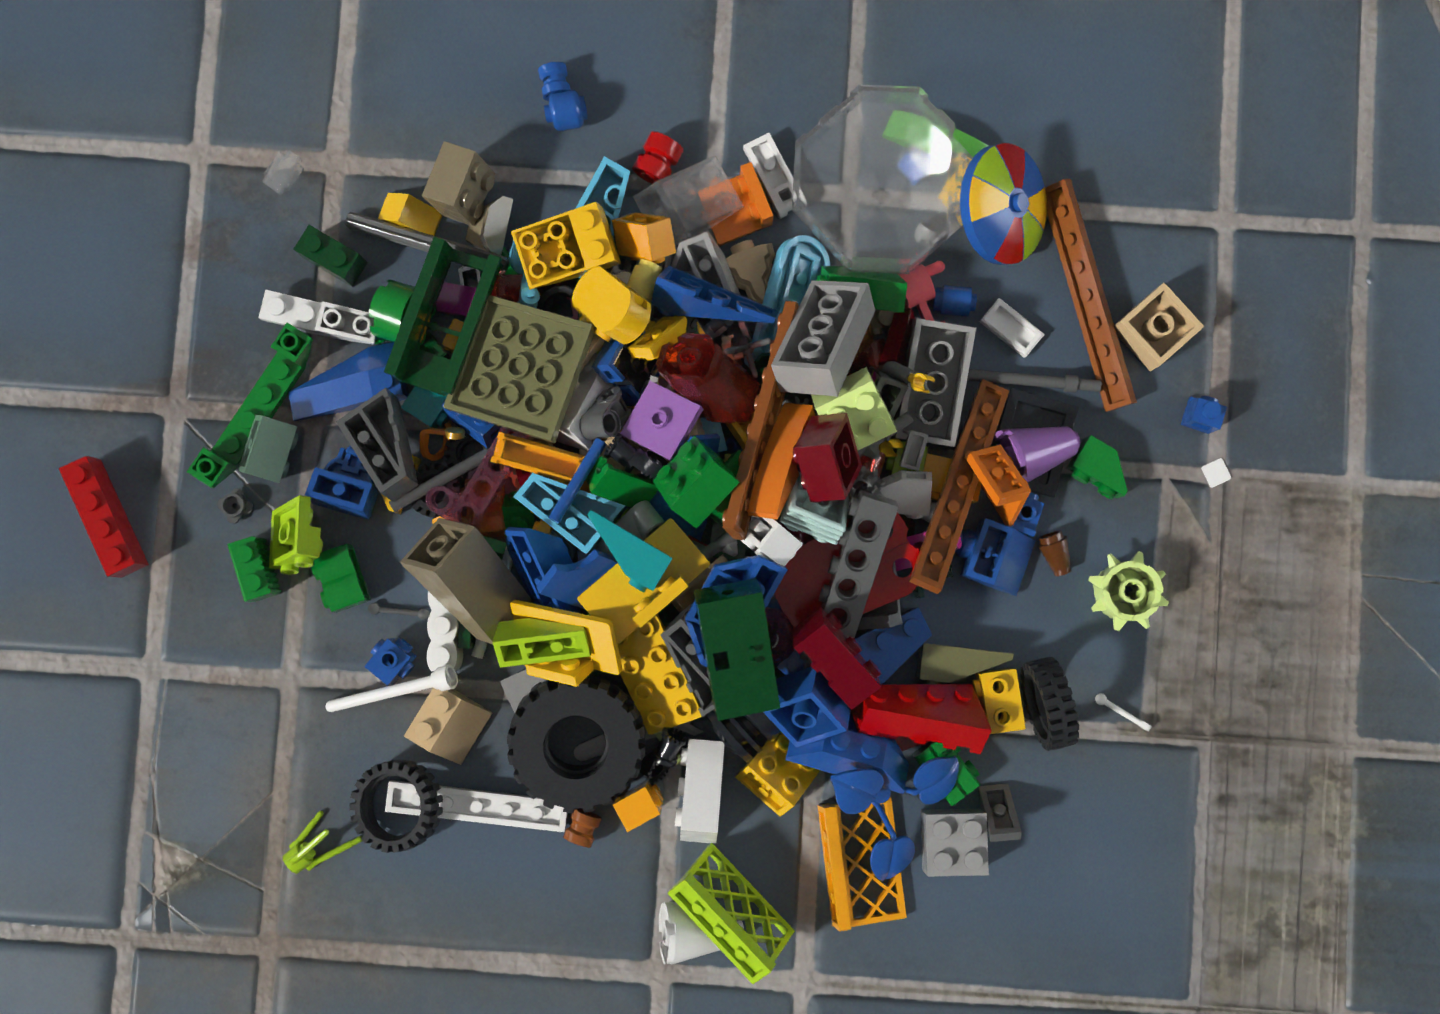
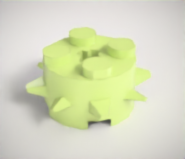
M1140 551L1130 561L1120 562L1112 554L1107 555L1109 566L1101 571L1099 576H1089L1088 579L1093 584L1096 603L1091 607L1092 611H1102L1109 618H1112L1114 630L1120 631L1127 621H1138L1145 629L1149 628V616L1157 611L1159 608L1157 606H1168L1169 601L1161 595L1164 589L1161 579L1166 573L1164 571H1155L1152 567L1146 566L1144 564L1143 552ZM1125 586H1130L1132 589L1128 593L1129 596L1125 595Z

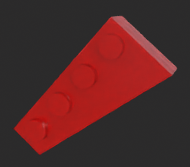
M972 684L881 685L882 687L851 710L858 733L896 740L898 736H904L913 740V743L924 745L926 741L943 743V748L955 750L957 746L969 748L970 753L981 754L992 731Z

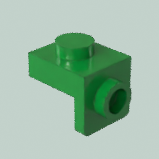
M518 490L505 494L502 505L505 529L509 527L533 529L536 521L535 514L530 513L531 511L514 498Z

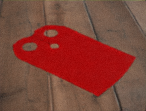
M898 512L892 526L893 534L887 540L863 614L905 597L917 587V585L909 582L920 551L919 548H915L907 542V531L909 529ZM851 518L847 519L846 527H848ZM864 520L859 524L858 530L862 533H869L873 530L875 524L871 520ZM813 539L802 545L795 556L784 566L788 570L774 595L793 627H796L822 606V603L819 602V595L823 584L829 585L832 574L828 573L829 565L833 555H839L842 545L838 543L834 545L829 542L821 543ZM858 549L853 550L849 554L848 559L853 562H859L864 558L865 552ZM899 558H906L912 563V572L907 577H898L893 572V563ZM844 579L839 583L838 587L845 591L851 590L855 586V581ZM834 608L830 612L840 619L845 615L846 611L842 608Z

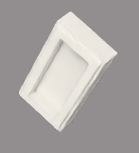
M1000 298L996 300L979 321L1023 358L1027 357L1045 335Z

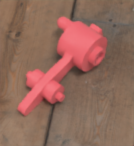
M936 261L927 266L920 264L913 267V264H909L900 268L901 273L898 275L907 282L905 308L911 309L916 306L921 319L934 321L927 305V301L934 299L936 296L931 276L944 271V262Z

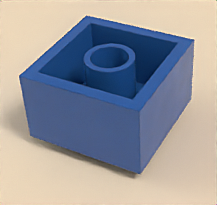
M812 667L777 678L780 709L763 712L795 747L846 732L848 729L851 709L828 685L829 681L820 671L817 673Z

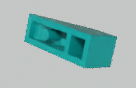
M590 510L587 516L625 575L631 578L628 583L642 592H645L647 588L654 591L673 558L597 512Z

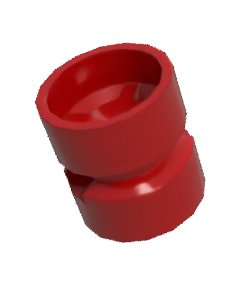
M652 131L643 145L645 154L638 155L632 166V171L648 183L658 187H665L673 173L671 166L677 165L684 149L672 138Z

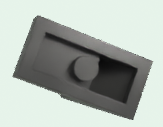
M1009 784L979 786L980 809L987 813V832L990 842L1020 840L1022 831Z

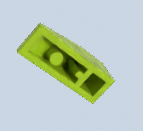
M532 618L499 622L492 642L500 668L591 656L585 627Z

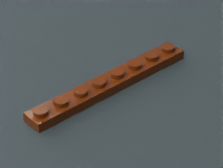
M1063 179L1045 188L1047 215L1095 378L1102 382L1100 395L1105 412L1113 411L1137 403L1072 181L1071 179Z
M785 301L783 311L778 316L776 337L770 344L769 362L763 370L762 387L760 394L756 396L754 402V416L752 422L747 427V441L744 451L739 455V469L736 478L740 483L731 491L728 508L723 513V528L733 539H746L752 517L748 516L747 510L764 450L781 411L786 393L779 391L771 364L799 308L798 303L794 301Z
M984 379L978 384L909 582L936 594H939L943 588L979 482L978 477L967 462L970 452L991 447L1009 390Z

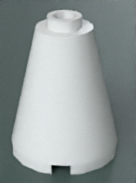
M668 901L661 904L659 932H662L663 942L659 943L664 964L672 965L720 951L676 902ZM736 920L737 923L744 929L743 922L741 920Z

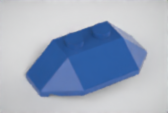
M507 528L505 530L507 550L528 595L532 599V603L581 613V608L542 595L536 588L553 564L567 565L573 563L569 555V549L562 538L530 528Z
M761 555L714 564L702 588L757 578L763 593L766 609L788 569ZM694 600L685 620L701 665L706 666L696 602ZM726 651L714 653V660L727 658Z
M851 714L846 732L799 747H795L789 741L785 758L787 761L832 774L854 769H874L883 777L884 783L882 788L901 794L905 791L909 764L896 740L858 733Z

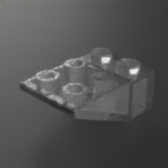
M715 155L658 180L633 196L641 213L670 217L675 249L678 248L681 241L703 233L744 207Z

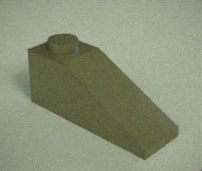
M923 643L919 647L916 678L924 680L923 684L951 683L1011 661L1014 654Z

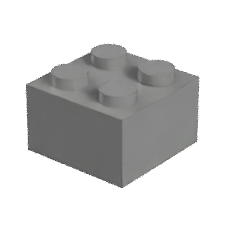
M980 808L921 810L922 870L927 877L989 875L986 812Z

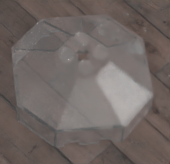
M859 84L850 92V96L839 106L835 105L818 121V124L810 132L804 133L795 141L792 211L848 271L909 274L963 226L960 211L961 185L965 171L973 157L953 137L955 123L942 109L938 110L928 100V94L921 87ZM879 188H884V192L890 195V197L884 199L883 203H879L878 198L873 197V193H877Z

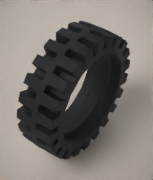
M1046 657L1022 664L1020 678L1022 681L1021 688L1024 692L1023 699L1026 702V711L1030 715L1029 720L1031 725H1033V731L1037 735L1039 743H1042V747L1047 751L1076 744L1078 742L1077 738H1079L1078 713L1074 708L1076 704L1071 696L1073 694L1071 687H1068V679L1064 676L1062 667H1059V662L1054 657Z
M392 760L371 767L370 770L365 771L361 775L362 779L357 780L354 786L358 789L352 791L350 797L355 799V802L350 803V810H355V815L350 817L352 823L357 822L359 825L354 828L356 833L364 834L361 839L365 843H372L371 848L375 850L381 849V852L386 853L406 851L427 841L426 838L433 835L435 832L433 828L439 826L441 821L437 817L443 813V807H439V803L443 802V796L437 795V791L441 788L438 783L432 782L435 777L432 773L425 772L427 768L422 765H416L417 762ZM390 776L406 778L415 786L420 797L421 813L418 823L412 831L405 835L395 836L387 833L379 826L374 815L373 798L376 788L381 781Z

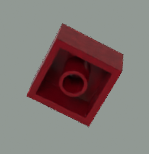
M847 413L812 416L793 447V458L799 464L802 474V487L804 490H807L810 502L845 500L862 468Z

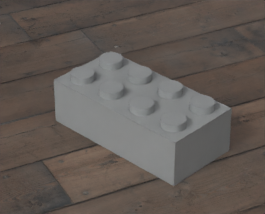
M811 281L771 364L780 392L825 396L839 395L875 312L868 283Z
M912 318L904 366L914 370L915 374L922 373L934 377L935 382L925 380L924 389L930 391L928 394L912 389L911 383L908 384L909 387L896 411L895 419L905 412H909L914 422L894 434L895 438L907 440L909 431L913 430L929 435L927 443L955 447L974 345L975 327Z

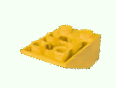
M597 202L511 231L530 290L581 277L588 270L597 266L607 269L621 264L603 206Z

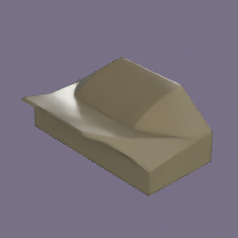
M501 196L484 206L483 213L477 218L475 225H468L465 240L477 249L502 255L513 199Z

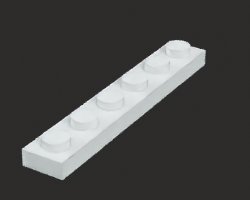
M390 780L388 783L385 812L420 816V797L415 786L411 782ZM440 786L441 789L437 791V795L443 796V802L439 803V807H443V813L437 818L557 832L566 831L568 813L563 812L564 807L554 805V808L550 809L543 805L544 800L539 797L533 799L526 795Z

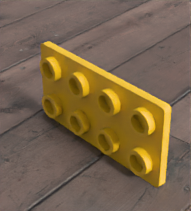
M671 518L644 540L673 558L654 591L647 588L645 592H642L630 585L628 582L631 578L625 575L617 563L577 598L591 616L608 619L613 622L617 644L621 643L638 627L641 628L688 588V584L710 566V562Z
M513 600L510 603L514 620L532 618L585 627L591 650L590 657L526 664L527 675L577 687L594 670L619 675L623 671L614 626L611 620L520 600Z
M658 613L641 628L638 627L621 643L617 644L623 669L620 675L635 706L640 711L644 726L650 735L662 731L664 727L672 728L702 717L698 710L700 705L694 693L689 692L686 686L688 681L681 667L677 668L661 637L662 632L667 626L663 625Z

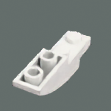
M265 289L258 317L260 320L284 326L288 322L302 332L352 342L375 344L376 337L370 331V326L374 327V318L369 317V312L324 301L320 303Z

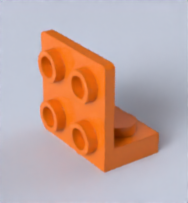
M752 162L740 166L739 176L698 192L699 201L719 246L769 227L773 223L774 215Z
M1001 444L970 452L967 462L980 480L983 491L1004 524L1008 527L1014 525L1031 492L1028 482L1021 476L1012 458L1006 453Z

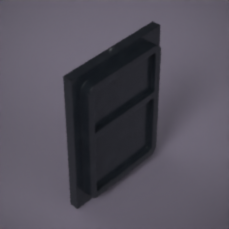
M1010 388L998 431L1003 429L1070 427L1073 430L1079 407ZM1064 462L1028 482L1031 492L1054 498Z

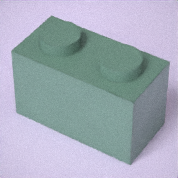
M255 415L238 471L280 483L281 478L286 477L289 469V462L287 461L289 451L294 450L298 441V433H295L297 426L263 415Z

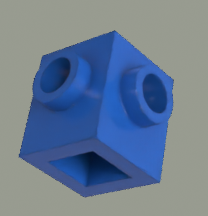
M401 637L397 640L395 638H387L386 641L381 639L371 650L370 653L373 656L364 667L387 686L394 685L400 677L405 679L414 669L415 665L412 662L417 656L411 652L413 647Z

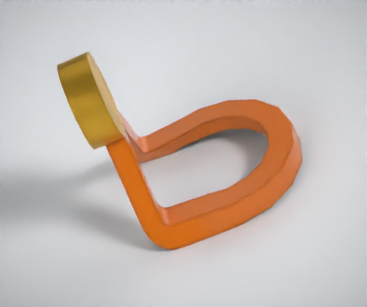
M445 423L443 429L428 428L420 432V452L422 456L431 461L439 460L444 456V450H447L445 445L447 440L463 439L465 437V429L452 427L450 423ZM429 434L443 435V445L436 454H430L428 450Z

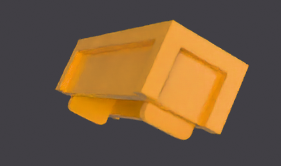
M498 432L497 444L490 462L569 483L585 456Z

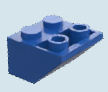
M986 518L979 520L975 530L977 532L975 544L968 559H965L960 576L1017 596L1036 540L1014 528Z

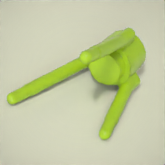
M319 811L298 838L289 845L290 850L282 858L287 868L295 874L300 873L305 868L310 871L316 865L362 842V836L350 840L314 859L313 857L316 853L313 848L329 834V830L324 829L309 843L303 841L324 815L323 811Z

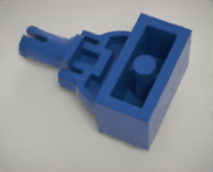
M349 446L347 449L341 447L338 456L332 459L324 469L314 468L305 496L311 497V503L314 505L369 520L379 492L353 448Z

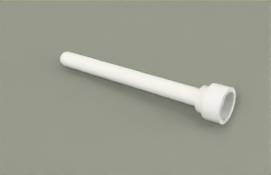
M452 665L438 667L431 673V676L330 700L326 703L325 707L327 711L335 712L433 687L440 691L455 689L458 683L457 673Z

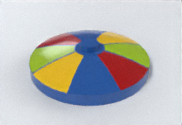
M1011 143L990 145L980 150L970 161L961 185L960 211L965 233L974 250L990 263L997 265L1016 264L1028 258L1038 246L1046 223L1047 198L1041 173L1032 157L1024 149Z

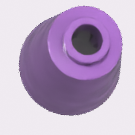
M1070 427L1003 429L996 432L993 438V443L997 442V445H1002L1006 453L1012 458L1021 476L1027 482L1032 481L1077 454L1080 447V437Z

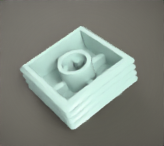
M799 472L796 483L781 512L780 522L791 531H801L813 536L815 540L821 543L829 542L837 545L840 536H843V532L846 531L850 494H848L845 500L810 502L807 490H804L802 487V474Z

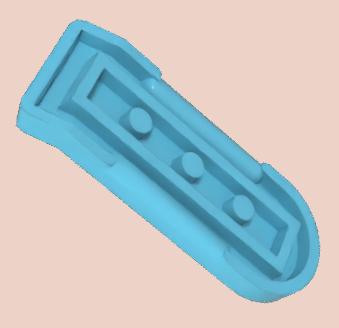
M800 235L787 239L780 245L775 255L763 305L779 311V314L783 311L785 301H794L800 306L811 281H816L817 276L821 275L822 266H830L829 255L822 243L811 236ZM778 316L774 323L757 322L752 342L766 338L775 339L778 329ZM770 344L754 348L752 353L754 361L761 353L770 352ZM745 356L744 363L749 367L747 358Z

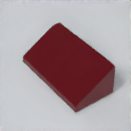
M908 308L904 309V312H895L880 359L881 364L895 361L904 365L912 318H915L912 309Z

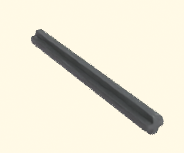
M354 212L348 213L345 220V225L351 230L426 252L429 251L433 237H436ZM443 239L453 249L488 259L489 254L501 257L503 268L502 270L500 269L499 273L504 274L507 272L509 267L507 257Z

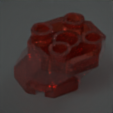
M684 333L677 337L678 342L671 346L670 342L662 346L656 363L658 372L673 389L690 401L700 405L704 409L702 412L708 421L743 423L750 419L751 413L755 411V398L760 394V384L745 368L724 354L718 344L715 345L713 339L708 334Z

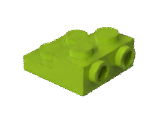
M299 495L272 511L269 568L279 569L282 574L295 575L299 573V567H312L313 560L320 557L323 541L320 538L321 528L310 526L313 517V510L310 508L311 497Z

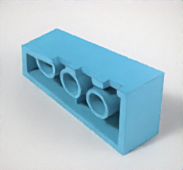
M604 156L576 208L593 202L603 206L614 238L612 220L619 218L630 170ZM581 277L574 278L573 280L578 282Z

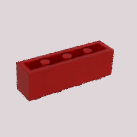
M84 456L58 468L107 577L123 578L148 566L146 557L102 460Z

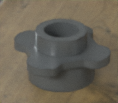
M239 488L233 489L230 494L220 498L217 503L218 508L227 516V521L233 524L238 523L240 517L244 514H250L253 511V504L245 499L243 490ZM234 503L238 504L236 509L233 508Z

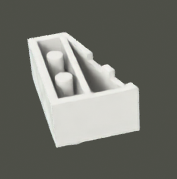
M689 739L688 748L682 747L680 766H686L685 778L679 777L678 796H683V808H676L675 826L681 827L680 841L716 844L725 746L722 741Z

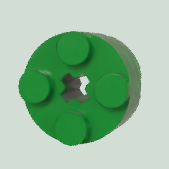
M387 280L389 284L386 287L380 286L371 301L369 317L374 318V327L370 326V331L375 337L395 342L415 286L395 280ZM436 306L434 308L431 318L435 315ZM426 333L424 335L421 345L424 343L426 339Z

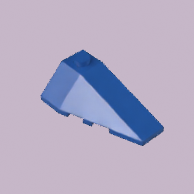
M394 342L368 347L289 391L293 421L354 410L384 388H388L399 398V401L406 400L409 396L407 384L384 373Z

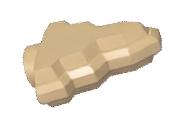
M745 240L730 248L732 255L727 257L726 260L738 289L744 290L748 299L762 304L772 270V262L775 259V252L772 243L754 246L752 240Z

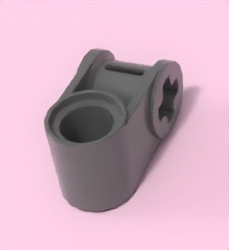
M615 386L603 391L588 411L582 415L579 426L581 434L585 439L595 440L596 438L615 437L624 427L633 409L628 407L623 400L620 387Z

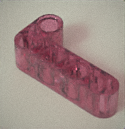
M502 427L499 432L508 434L510 431H516ZM518 432L519 437L529 440V435ZM497 436L463 494L447 486H435L427 492L426 504L432 512L446 520L475 527L480 525L514 467L506 466L499 472L493 469L492 462L490 461L494 455L498 440ZM483 480L487 481L491 486L490 494L485 498L480 497L476 491L477 484ZM440 491H444L449 497V502L444 508H440L435 502V497ZM467 506L471 507L475 512V519L469 524L465 523L461 518V512Z

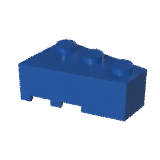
M919 607L902 613V624L892 628L869 629L854 637L862 649L859 654L866 662L871 659L880 670L881 675L878 677L881 685L932 635Z

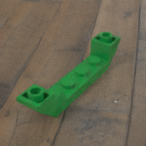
M288 322L285 324L271 345V348L276 350L277 353L212 450L203 447L187 470V473L210 488H215L239 468L255 415L273 418L287 397L288 392L291 391L306 368L313 342L311 337Z

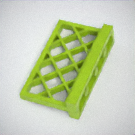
M713 843L705 848L683 877L668 891V895L752 984H755L772 972L776 966L775 960L795 932ZM709 856L717 863L718 870L710 869ZM693 875L703 876L704 886ZM711 877L720 878L722 891L713 889ZM729 880H733L738 885L739 893L731 892ZM715 897L724 898L725 909L719 904ZM733 900L741 901L743 913L734 911ZM750 902H754L759 908L760 915L752 914ZM736 920L745 921L747 932L737 923ZM754 922L762 923L764 936L756 935ZM771 924H774L783 933L781 938L773 937ZM758 943H766L768 955Z

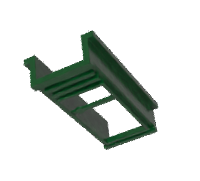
M433 237L384 373L393 376L400 382L446 397L448 394L452 395L488 296L492 294L500 269L502 270L503 268L502 258L489 254L488 259L453 249L445 240ZM451 262L483 271L461 332L439 326L436 322L429 323ZM427 327L432 331L438 330L459 337L451 359L420 350Z

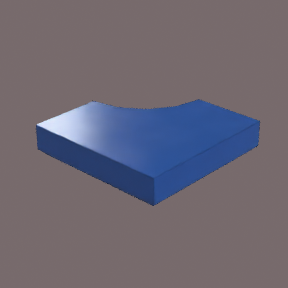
M594 549L587 557L576 563L567 565L553 564L536 588L542 595L585 609L577 600L578 596L618 562L614 556Z

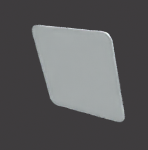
M1222 458L1201 467L1211 488L1231 479Z

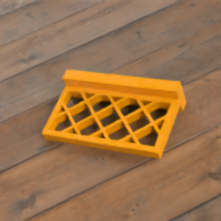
M890 797L886 802L880 803V805L884 804L885 814L896 833L892 798ZM827 803L817 805L832 926L839 931L851 930V927L907 918L901 872L892 877L887 885H884L874 877L875 875L872 870L869 873L858 864L868 849L872 852L873 848L871 845L880 832L890 839L888 830L886 832L883 829L885 827L883 821L878 825L867 816L874 806L872 803L866 810L857 813L860 816L850 829L842 824L841 809L838 804ZM864 819L876 828L867 842L855 834V831ZM843 830L847 832L845 837H843ZM851 837L864 845L854 860L845 853V845ZM846 859L851 862L848 868ZM855 867L867 875L858 890L849 884L848 878ZM871 880L883 888L874 903L862 895ZM893 886L895 887V893L891 890ZM850 890L855 893L852 898H851ZM888 893L896 898V912L885 913L879 908V905ZM860 897L871 907L864 917L853 918L852 907ZM876 910L880 913L877 915H873Z

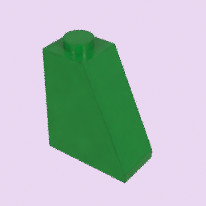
M822 266L821 275L817 276L816 281L868 283L876 310L904 312L907 282L890 267Z

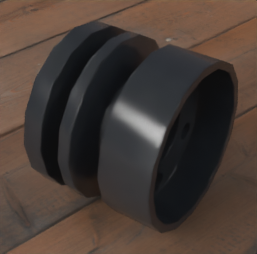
M714 710L706 714L712 723L714 732L732 753L740 756L747 763L753 759L746 748L749 743L758 753L762 751L761 745L756 738L759 734H762L771 742L782 734L763 712L720 721L717 720Z

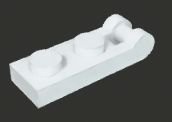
M770 133L743 145V150L749 161L752 162L754 170L779 219L787 216L788 212L795 208L799 210L806 206L805 200ZM788 190L791 198L782 201L780 194Z

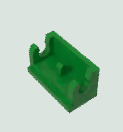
M603 456L598 458L586 478L591 494L631 508L644 500L650 502L658 491L652 479H649L650 475L641 478L616 469L611 464L606 463L608 458Z

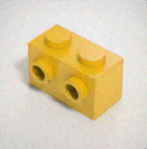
M1004 668L975 673L976 680H972V685L992 729L990 734L1026 729L1017 670L1015 668ZM996 682L997 687L993 690V684ZM1001 712V718L998 720V714Z

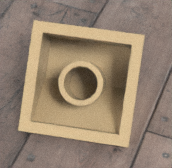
M433 687L404 737L430 753L461 765L493 713L455 689L440 691Z

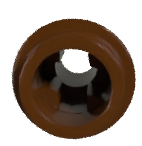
M1061 530L1040 536L1038 547L1054 575L1062 576L1070 573L1072 569L1067 536H1063Z

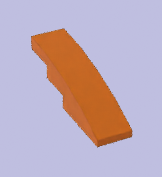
M784 402L763 453L747 510L748 516L778 520L799 476L798 463L793 458V447L810 418L815 416L813 405Z

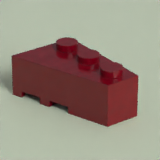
M820 607L792 629L793 648L799 654L803 651L812 661L811 667L817 673L820 671L829 681L828 685L852 710L882 687L878 677L881 675V672L871 659L866 662L859 654L862 649L851 635L846 638L841 632L840 628L843 626L832 612L827 614Z

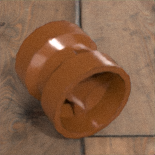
M581 808L574 809V813L571 815V826L566 828L563 838L579 846L591 848L594 841L593 832L599 827L602 818L592 812L585 813L584 809Z

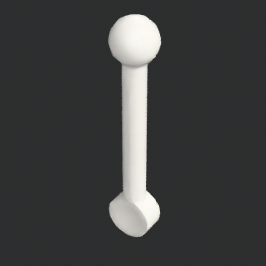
M1102 693L1096 695L1095 701L1098 705H1106L1142 729L1150 731L1151 725L1107 700L1106 695Z

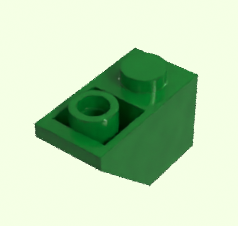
M1092 435L1084 438L1077 454L1072 457L1066 469L1073 472L1071 476L1077 481L1084 484L1090 482L1098 487L1097 492L1108 499L1124 497L1128 490L1117 450Z

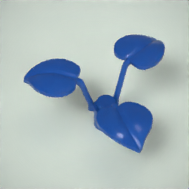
M953 756L938 757L926 761L917 769L914 775L913 784L916 788L905 786L904 792L914 796L919 794L920 800L924 804H933L944 799L956 783L959 772L958 759ZM864 768L848 770L830 776L836 802L846 814H857L866 810L872 803L890 834V839L878 841L872 849L870 865L873 874L881 881L899 874L911 863L915 854V845L908 836L896 838V833L880 803L886 802L891 795L890 790L882 788L884 783L882 775L874 769Z

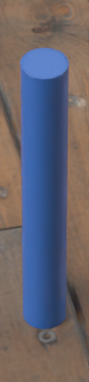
M598 438L595 439L549 515V519L558 524L560 523L607 445L604 441Z

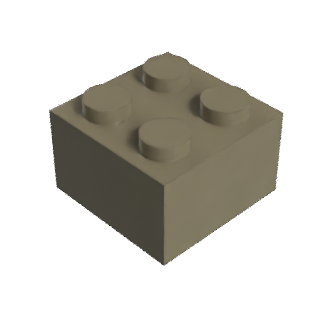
M444 141L422 197L442 216L474 226L477 218L483 213L486 195L493 188L495 173L476 151Z

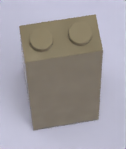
M439 518L400 561L403 567L476 639L493 644L498 623L514 620L510 603L513 600L532 602L530 596L475 526Z

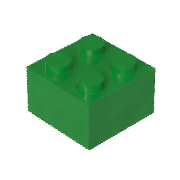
M696 436L680 447L678 454L668 465L663 466L659 470L656 478L653 480L670 509L696 529L740 483L723 459Z

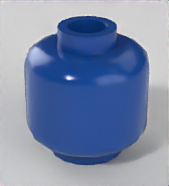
M575 90L552 93L549 97V105H544L547 123L553 122L554 128L560 132L579 129L583 126L584 120L588 119L584 96H579Z

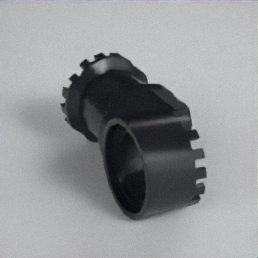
M620 433L612 440L614 444L610 443L604 452V457L613 458L625 467L627 473H630L636 467L642 474H645L644 476L650 475L649 479L653 477L655 479L659 470L663 466L668 465V462L663 457L652 451H644L641 448L637 450L623 440V435Z
M664 727L659 746L643 758L640 773L651 783L659 782L658 779L662 780L661 776L665 777V772L668 773L670 767L676 766L677 754L681 746L685 745L687 741L686 734L682 733L681 730L678 732L677 728L674 731L673 727Z

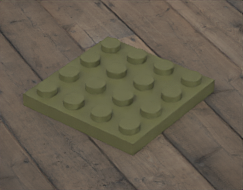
M489 295L452 395H447L443 407L449 411L555 443L596 327L587 322Z

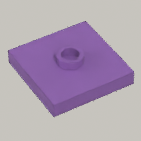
M649 381L620 434L653 453L672 461L678 454L680 447L687 440L704 409L700 405Z

